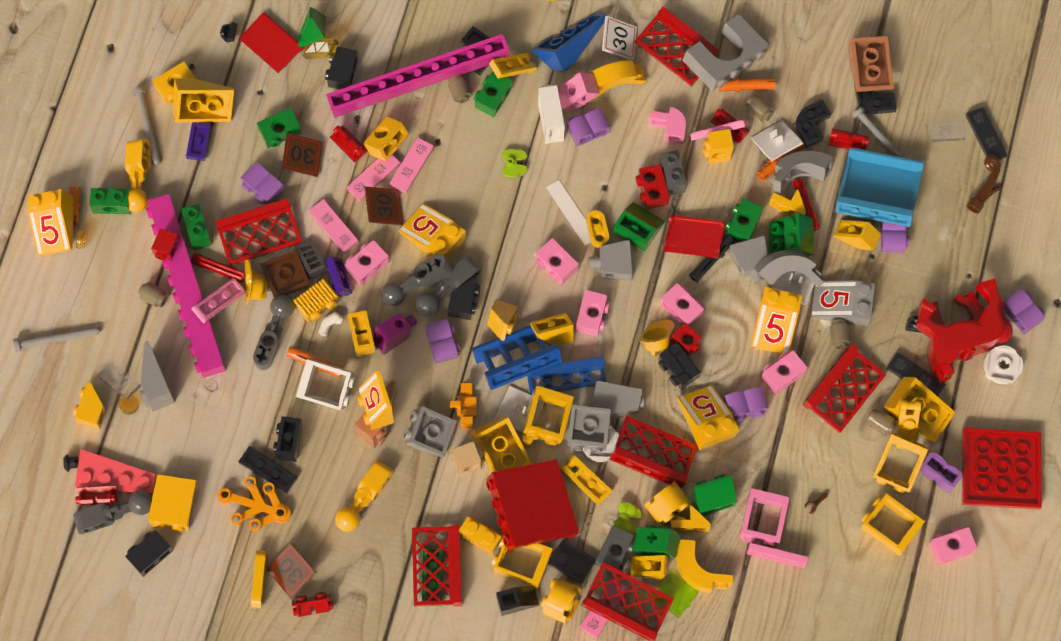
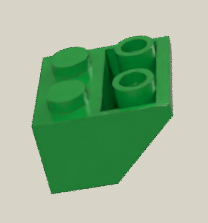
M632 202L614 224L613 233L624 240H630L632 245L645 252L665 221Z
M798 213L769 222L770 254L782 250H794L807 256L814 255L812 218Z
M721 474L709 482L707 480L699 481L695 484L696 486L693 487L691 493L694 507L702 516L734 507L737 503L731 475L725 476V474Z

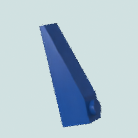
M594 13L577 22L575 28L560 31V36L554 39L549 37L532 50L551 70L566 71L577 61L601 28L607 14Z

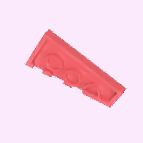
M80 449L75 488L116 485L117 492L133 493L137 490H145L153 495L157 476L139 468Z

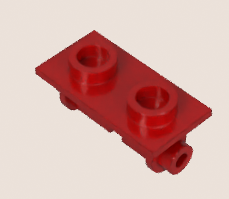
M723 108L721 110L717 109L714 113L715 116L710 120L715 126L737 121ZM746 127L732 130V140L739 144L748 135L750 130Z
M337 125L333 129L334 133L329 138L354 163L368 152L366 147L344 125L341 127Z
M832 128L828 146L849 150V148H859L866 151L869 136Z
M116 485L77 487L78 496L75 497V502L79 506L118 502Z
M320 592L316 593L315 597L307 598L306 595L295 597V600H292V606H296V608H293L294 616L312 615L311 607H315L316 614L330 612L333 609V603L328 602V600H331V594Z

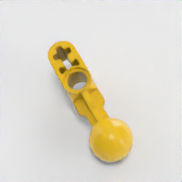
M147 138L128 141L126 144L125 168L131 182L128 207L129 211L135 213L143 211L148 205V196L142 190V183L145 180L146 172L150 170L151 144Z
M379 460L375 461L358 485V491L353 496L354 501L350 507H343L336 513L335 523L340 530L350 532L359 526L360 511L363 507L368 506L372 500L374 501L394 473L392 468Z

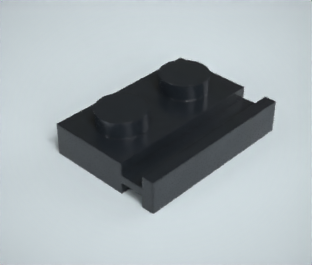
M562 539L548 565L582 585L595 564L596 558Z

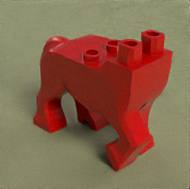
M995 278L980 282L975 287L978 293L986 299L985 309L978 302L973 291L968 292L963 297L961 294L955 296V303L965 308L972 320L957 321L944 325L938 301L931 304L925 298L921 300L916 328L930 339L927 358L932 375H937L939 382L951 379V375L955 373L952 366L955 361L962 360L964 362L971 360L973 356L991 350L997 343L1007 342L1013 334L1012 325L1004 314L1006 302L1002 301Z

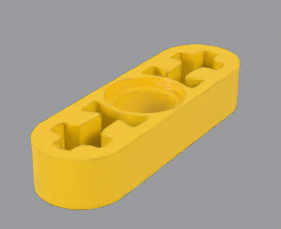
M256 551L251 608H262L267 551Z

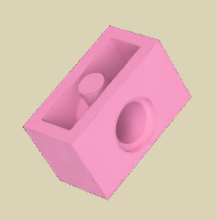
M585 72L576 73L572 79L562 83V86L558 88L561 108L566 111H576L600 94L593 74Z
M553 238L536 252L537 265L541 269L545 268L552 280L558 281L561 285L578 271L579 263ZM558 260L560 264L555 266L551 264V261Z
M373 240L370 243H365L359 253L351 255L346 260L345 268L351 277L362 286L389 263V256ZM364 259L371 261L367 265L361 263Z
M676 283L661 297L660 305L681 325L686 323L692 326L703 315V304L698 299L694 300L689 295L690 292L686 287ZM684 302L688 307L681 308L678 304Z
M585 290L575 331L598 336L599 330L603 331L605 320L602 319L603 313H608L610 302H607V295ZM596 311L598 315L592 317L588 314V312Z
M791 351L789 354L787 352L783 353L778 358V362L774 365L770 363L763 369L764 372L761 378L775 395L795 382L807 371L808 367L794 351ZM784 368L787 370L788 374L783 375L778 371V369Z
M960 526L952 529L950 534L944 535V533L933 536L929 545L938 566L976 552L978 548L969 527L963 529ZM948 541H954L957 544V548H951L948 545Z

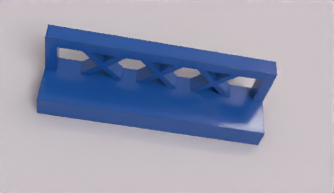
M598 357L559 363L527 376L530 395L533 393L532 380L540 379L545 383L544 388L549 385L550 387L547 389L557 392L596 386L597 381L606 382L604 358ZM600 370L602 380L594 381L588 376L592 371ZM573 374H579L583 377L580 383H574L569 379ZM558 376L565 380L561 386H555L550 383L554 377Z

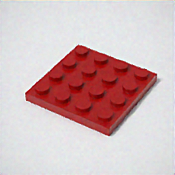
M963 428L962 505L1040 510L1042 508L1041 432Z

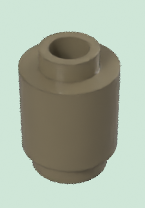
M461 74L450 77L448 86L453 100L460 104L467 102L471 97V92L466 79Z
M753 95L746 103L748 111L761 122L764 120L768 121L774 114V108L761 96Z
M150 282L142 284L138 292L141 300L161 308L165 305L169 294L165 293L164 289Z
M843 319L832 321L830 326L831 345L835 346L836 349H844L850 344L849 325Z
M873 409L866 421L870 424V427L884 435L887 432L891 434L897 425L894 423L895 418L880 409L879 411Z

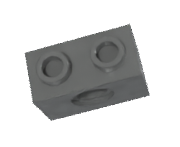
M679 150L660 153L659 164L662 167L668 194L685 193L687 184Z
M612 525L595 561V565L600 567L602 562L622 571L627 562L624 559L626 553H631L633 550L634 535ZM613 547H618L621 549L622 553L619 555H614L611 552V549Z

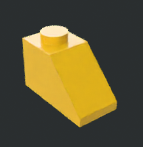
M841 220L833 236L858 249L874 250L881 234L869 222Z
M567 313L530 322V326L536 336L551 345L557 344V346L573 342V323Z

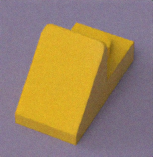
M798 189L791 201L783 194L773 193L769 206L789 216L798 213L805 216L806 210Z
M692 505L689 506V520H686L685 517H675L669 524L670 527L674 528L675 532H709L711 527L710 522Z
M668 556L632 557L630 576L634 578L652 577L656 580H662L666 576Z

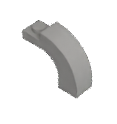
M800 151L782 158L776 164L775 175L772 180L774 185L773 193L781 195L791 180L801 176H809L825 181L832 171L833 156L817 151Z
M794 250L774 252L766 256L754 267L770 285L781 275L790 271H798L805 274L818 288L824 283L820 278L822 274L815 268L817 264L807 255Z

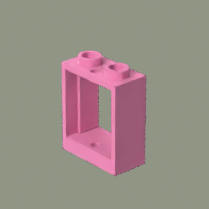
M751 488L739 537L744 538L743 540L748 543H755L757 541L763 543V546L778 547L789 497ZM753 502L781 508L775 536L747 529Z

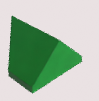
M309 7L298 35L299 47L325 38L326 16L312 7Z

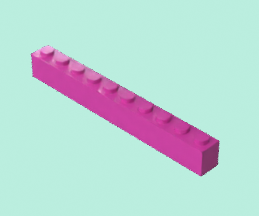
M501 34L328 93L326 96L333 116L336 118L447 80L454 75H462L488 66L492 59L510 56L504 35Z
M167 194L147 200L149 207L146 208L149 219L153 218L154 224L151 225L154 236L158 234L161 228L178 234L180 239L172 261L166 259L162 262L165 270L169 269L170 272L167 278L170 287L174 286L176 291L172 294L175 303H179L181 307L178 310L181 321L185 320L186 327H183L185 336L190 338L192 342L189 345L191 355H196L197 362H194L197 374L201 373L203 378L225 372L210 321L208 320L203 324L191 310L203 298L170 195Z

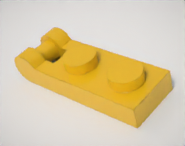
M528 52L492 59L489 63L498 79L523 73L531 74L538 69L536 64L530 60L531 56Z
M900 400L897 434L915 442L917 440L921 400H914V402Z
M575 455L569 458V462L566 465L563 464L560 467V471L598 506L612 493V490ZM574 467L579 469L576 473L571 471Z

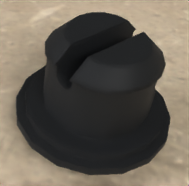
M66 454L63 458L64 469L69 472L70 469L77 468L78 458L76 456L69 457Z

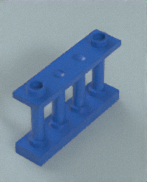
M530 325L512 332L511 335L507 334L504 341L496 338L472 348L475 362L478 364L484 361L488 369L485 372V376L490 390L562 362L557 344L549 346L546 341L536 336ZM537 340L542 350L531 354L526 344ZM519 347L524 357L513 361L509 351ZM502 355L506 364L495 367L491 358Z

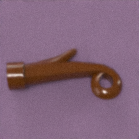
M988 155L985 158L984 165L991 173L976 195L966 205L973 213L979 214L986 200L1001 190V186L993 188L1001 167L999 159L994 155Z

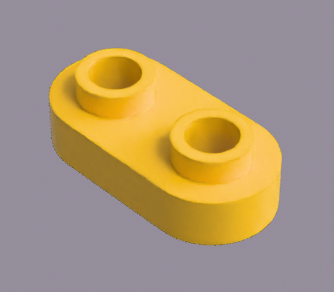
M598 210L591 211L586 218L587 229L591 244L599 248L608 244L609 232L604 214ZM593 220H598L599 223H598V224H594L592 221H593ZM601 237L603 240L597 241L596 238Z

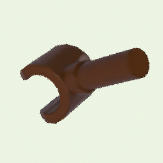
M827 493L821 495L817 500L813 502L808 501L805 504L804 508L808 505L814 506V509L809 514L815 513L819 503L828 497Z

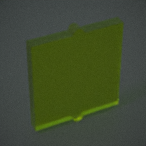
M670 572L665 580L659 583V588L657 589L674 598L668 611L678 618L681 617L687 607H691L690 603L699 593L673 572ZM662 597L654 599L665 607L667 600Z

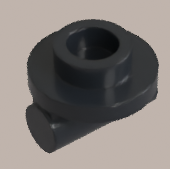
M231 22L230 24L222 25L220 35L225 42L235 41L237 23Z
M917 315L907 319L905 331L922 333L916 328Z

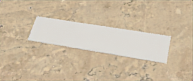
M558 180L547 186V190L583 244L586 246L591 243L586 219L561 182Z

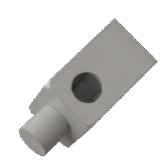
M761 236L729 246V256L741 277L751 276L754 284L763 282L765 279L754 267L768 256L765 237Z
M630 240L599 247V257H588L589 268H600L602 278L631 281Z

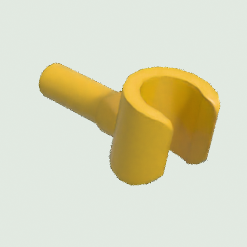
M541 424L537 425L539 428L543 427ZM524 434L521 443L523 446L531 447L534 440Z

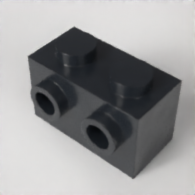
M281 416V422L277 423L276 434L278 435V440L274 442L273 453H275L277 460L297 462L302 431V421L300 418Z

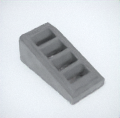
M311 238L294 246L310 279L327 272V266ZM310 244L311 248L301 252V248ZM311 251L314 252L313 254H311V255H309V256H307V257H304V256H303V255H305V254H307V253H309V252H311ZM314 257L317 258V259H315V260H313V261L307 263L308 260H310V259H312V258H314ZM316 263L320 264L312 269L310 268V266Z

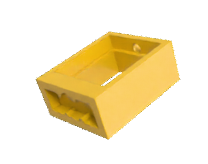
M536 386L532 393L522 434L527 435L528 438L533 440H544L549 445H559L564 438L574 397ZM538 400L564 408L558 433L532 426Z
M891 432L873 474V477L876 478L875 481L882 485L887 483L893 485V489L901 493H905V491L910 492L927 454L928 447ZM892 443L919 454L907 483L880 472Z
M886 493L883 498L879 496L873 504L875 507L872 513L867 512L861 520L864 522L861 529L900 556L925 521ZM884 505L912 524L898 545L870 525Z
M502 537L499 547L502 549L499 555L495 554L492 562L494 572L538 589L553 548L540 543L523 546L542 554L534 576L531 579L501 567L508 551Z

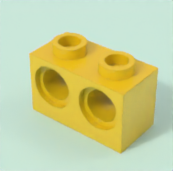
M367 311L347 314L356 356L360 357L375 353Z

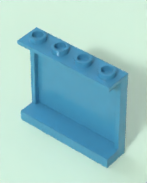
M849 148L835 212L910 227L924 162L881 154L879 152L865 151L859 148Z

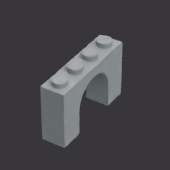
M739 14L727 21L721 32L737 49L739 55L737 59L731 61L718 59L699 41L686 51L682 60L712 91L718 87L722 88L730 78H736L741 70L744 68L747 70L756 59L761 60L766 55L765 51L769 44Z

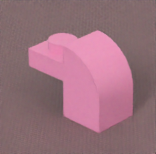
M670 107L669 113H665L662 110L650 111L648 125L666 127L665 141L683 144L686 129L684 115L673 107Z

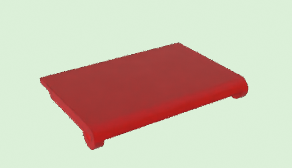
M265 12L238 38L277 73L285 68L304 49V46L299 47L298 41Z
M670 215L663 251L718 258L726 221Z

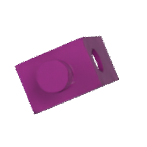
M398 313L375 327L373 342L383 355L409 338L411 328L417 324L416 318L412 314L404 318L401 313Z

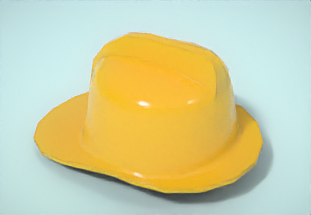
M247 259L244 267L245 305L249 300H264L267 297L268 289L265 277L262 274L251 271V264Z
M667 319L655 321L649 324L639 337V341L644 344L646 350L651 352L653 356L669 347L670 335L675 327L674 322Z

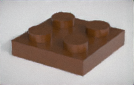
M296 250L260 264L273 297L280 294L288 295L310 286Z

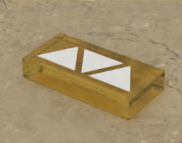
M335 38L321 39L306 45L302 56L305 59L334 58L339 41Z

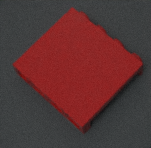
M557 459L495 471L486 478L487 489L492 495V506L498 515V526L502 528L504 535L503 543L509 552H512L515 548L565 537L566 540L573 539L580 533Z

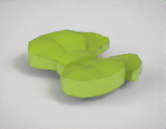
M516 149L504 150L502 158L506 161V166L502 169V174L509 178L518 177L519 175L523 176L527 171V166L517 164V161L526 159V153L521 149L519 151Z
M622 502L618 505L620 515L618 519L613 521L612 525L630 534H634L637 531V527L629 521L630 518L641 519V511L629 502Z

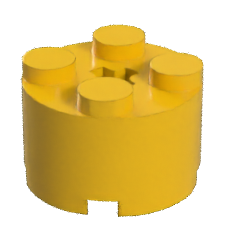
M674 481L653 497L654 499L650 502L648 501L644 506L657 523H661L664 526L675 516L674 512H677V514L681 513L690 503L688 502L689 498Z
M554 578L550 585V594L544 597L541 606L544 607V615L568 624L567 619H572L580 602L577 599V595H582L583 588L564 579Z

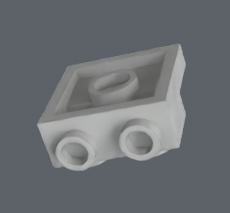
M572 405L567 446H571V450L582 451L583 448L591 449L590 452L602 453V450L606 451L611 409Z
M423 406L413 410L410 416V420L413 421L412 425L404 433L405 444L420 451L425 450L441 458L445 457L457 421Z

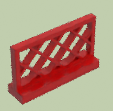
M665 7L658 11V15L635 40L639 47L691 87L699 77L695 75L690 80L685 76L684 70H689L690 68L684 66L682 61L685 55L682 51V45L694 46L700 41L715 57H720V50ZM660 21L665 25V31L654 32V25ZM668 34L678 35L679 42L669 43ZM655 35H666V43L655 44ZM645 36H653V44L645 45L641 40ZM680 46L681 54L670 55L669 47ZM667 47L668 55L659 56L656 53V48ZM681 58L682 66L673 67L670 59Z
M288 198L215 221L229 266L302 242ZM288 212L290 220L287 226L277 221L281 214ZM268 219L273 222L269 232L259 227L262 220ZM275 224L285 228L281 237L271 233ZM250 225L255 228L251 237L241 233L244 226ZM257 229L267 234L263 243L253 239ZM287 230L295 233L297 240L289 242L283 238ZM232 231L237 234L232 243L225 240L224 232ZM239 235L249 240L244 249L235 245ZM269 235L279 240L275 247L271 248L265 245ZM251 241L261 246L257 253L247 251ZM233 247L243 251L240 258L231 260L230 257Z
M854 344L847 347L802 404L806 409H811L838 433L842 432L886 376L882 370L858 351L859 348ZM856 357L862 361L863 369H854L853 360ZM867 371L877 373L879 375L878 379L869 382ZM854 372H864L865 382L855 383ZM843 373H851L852 383L842 384L841 375ZM857 385H865L866 394L864 396H857ZM844 386H852V397H844ZM832 387H839V398H831L830 389ZM854 399L855 408L853 410H846L845 400ZM841 400L842 411L833 412L831 401ZM828 401L829 412L820 411L817 408L818 404ZM833 414H843L841 426L834 422Z
M626 415L609 460L668 485L675 481L682 489L687 482L688 473L698 446ZM627 424L635 425L638 432L630 434ZM647 431L652 432L656 439L648 442L644 433ZM640 434L644 444L635 446L632 437ZM628 439L632 448L626 450L619 447L621 441ZM661 440H671L674 447L665 449ZM658 442L662 451L654 454L650 445ZM685 446L692 450L690 455L683 457L679 448ZM646 447L650 456H640L638 449ZM676 450L680 459L671 461L668 452ZM664 454L668 463L661 465L656 457ZM682 462L685 468L684 473L676 471L674 464Z
M459 524L445 527L412 528L414 607L448 605L461 607ZM424 532L429 538L421 545L416 540V533ZM439 532H447L448 539L443 544L434 538ZM431 540L440 546L433 554L425 548ZM441 549L448 554V559L443 564L435 557ZM421 550L430 556L424 564L420 563L416 557ZM432 559L440 565L433 574L425 567ZM442 568L449 574V578L444 583L436 577V574ZM422 569L430 575L424 584L417 579V574ZM432 579L441 585L434 593L426 587ZM424 588L431 596L427 601H418L417 594ZM444 588L449 592V600L441 601L436 595Z
M602 562L581 606L648 641H655L674 598ZM604 569L612 572L614 580L604 583L602 578ZM622 579L629 580L632 589L622 592L618 581ZM615 582L619 593L608 596L605 585ZM602 586L606 598L598 600L592 597L594 589ZM640 588L646 589L649 598L639 601L636 590ZM633 591L636 603L626 606L623 594ZM620 595L623 607L616 609L612 607L610 598ZM658 597L667 600L665 607L657 610L654 599ZM650 600L654 612L644 615L640 603ZM638 605L641 616L631 617L627 609L628 607ZM656 615L658 622L655 628L647 625L646 616Z

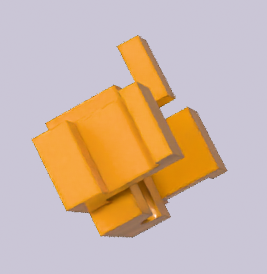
M461 383V396H457V401H450V408H457V418H461V429H473V418H477L476 397H472V383Z

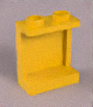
M157 474L148 517L152 527L157 529L170 527L176 532L189 530L195 492L197 493L198 489L196 480Z

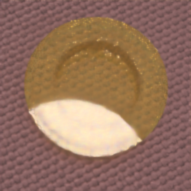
M77 230L76 249H83L85 247V230Z
M126 394L120 398L119 408L124 414L131 415L138 410L139 402L134 395Z

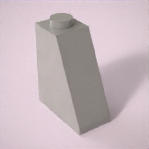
M597 381L592 407L611 409L610 419L638 413L639 407L643 408L645 396H641L643 389Z

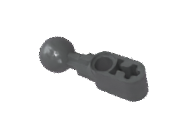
M436 254L417 265L414 272L402 283L388 282L381 290V297L390 306L399 305L405 299L406 292L411 289L416 290L421 286L429 287L448 277L453 272V264L442 254Z
M470 256L464 257L453 267V272L438 284V288L434 292H424L417 297L415 307L418 313L426 317L436 314L440 307L439 301L444 297H449L451 292L472 278H476L482 271V268Z
M277 295L270 303L273 317L261 334L253 355L255 365L260 370H267L271 367L283 331L281 326L283 320L290 317L294 312V301L288 295ZM268 338L274 339V343H273V344H271V345H266V344H264V342H265L266 339H268ZM265 354L266 360L260 362L259 358L262 359Z
M137 490L130 495L129 500L126 502L101 503L75 512L73 516L78 534H86L110 526L115 520L121 519L124 514L130 512L137 515L149 513L152 495L145 490Z

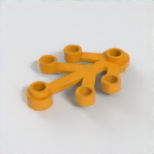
M252 476L247 477L244 480V484L250 490L254 500L233 494L232 490L226 487L218 491L217 497L220 503L227 505L234 502L251 508L242 513H233L231 515V522L235 526L241 525L243 521L261 512L269 514L260 520L252 519L249 522L250 529L253 532H257L261 527L274 521L285 523L291 516L289 507L285 504H280L275 494V487L270 482L263 485V491L269 496L273 506L264 503L256 486L257 482ZM249 480L254 481V484L252 486L247 485V482ZM267 486L272 487L270 492H267L265 489ZM228 492L229 495L228 497L223 498L222 493ZM279 510L284 511V514L282 516L277 515V512ZM239 516L240 521L234 522V517ZM254 522L259 523L257 528H252Z

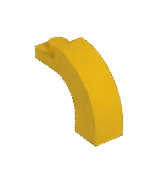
M632 60L610 63L589 73L593 74L600 93L594 98H598L605 91L618 85L643 84L647 81L641 65L634 64Z
M680 539L677 555L674 560L679 574L690 586L707 593L712 592L713 586H716L717 589H728V587L732 586L733 575L709 573L698 565L695 558L696 541Z

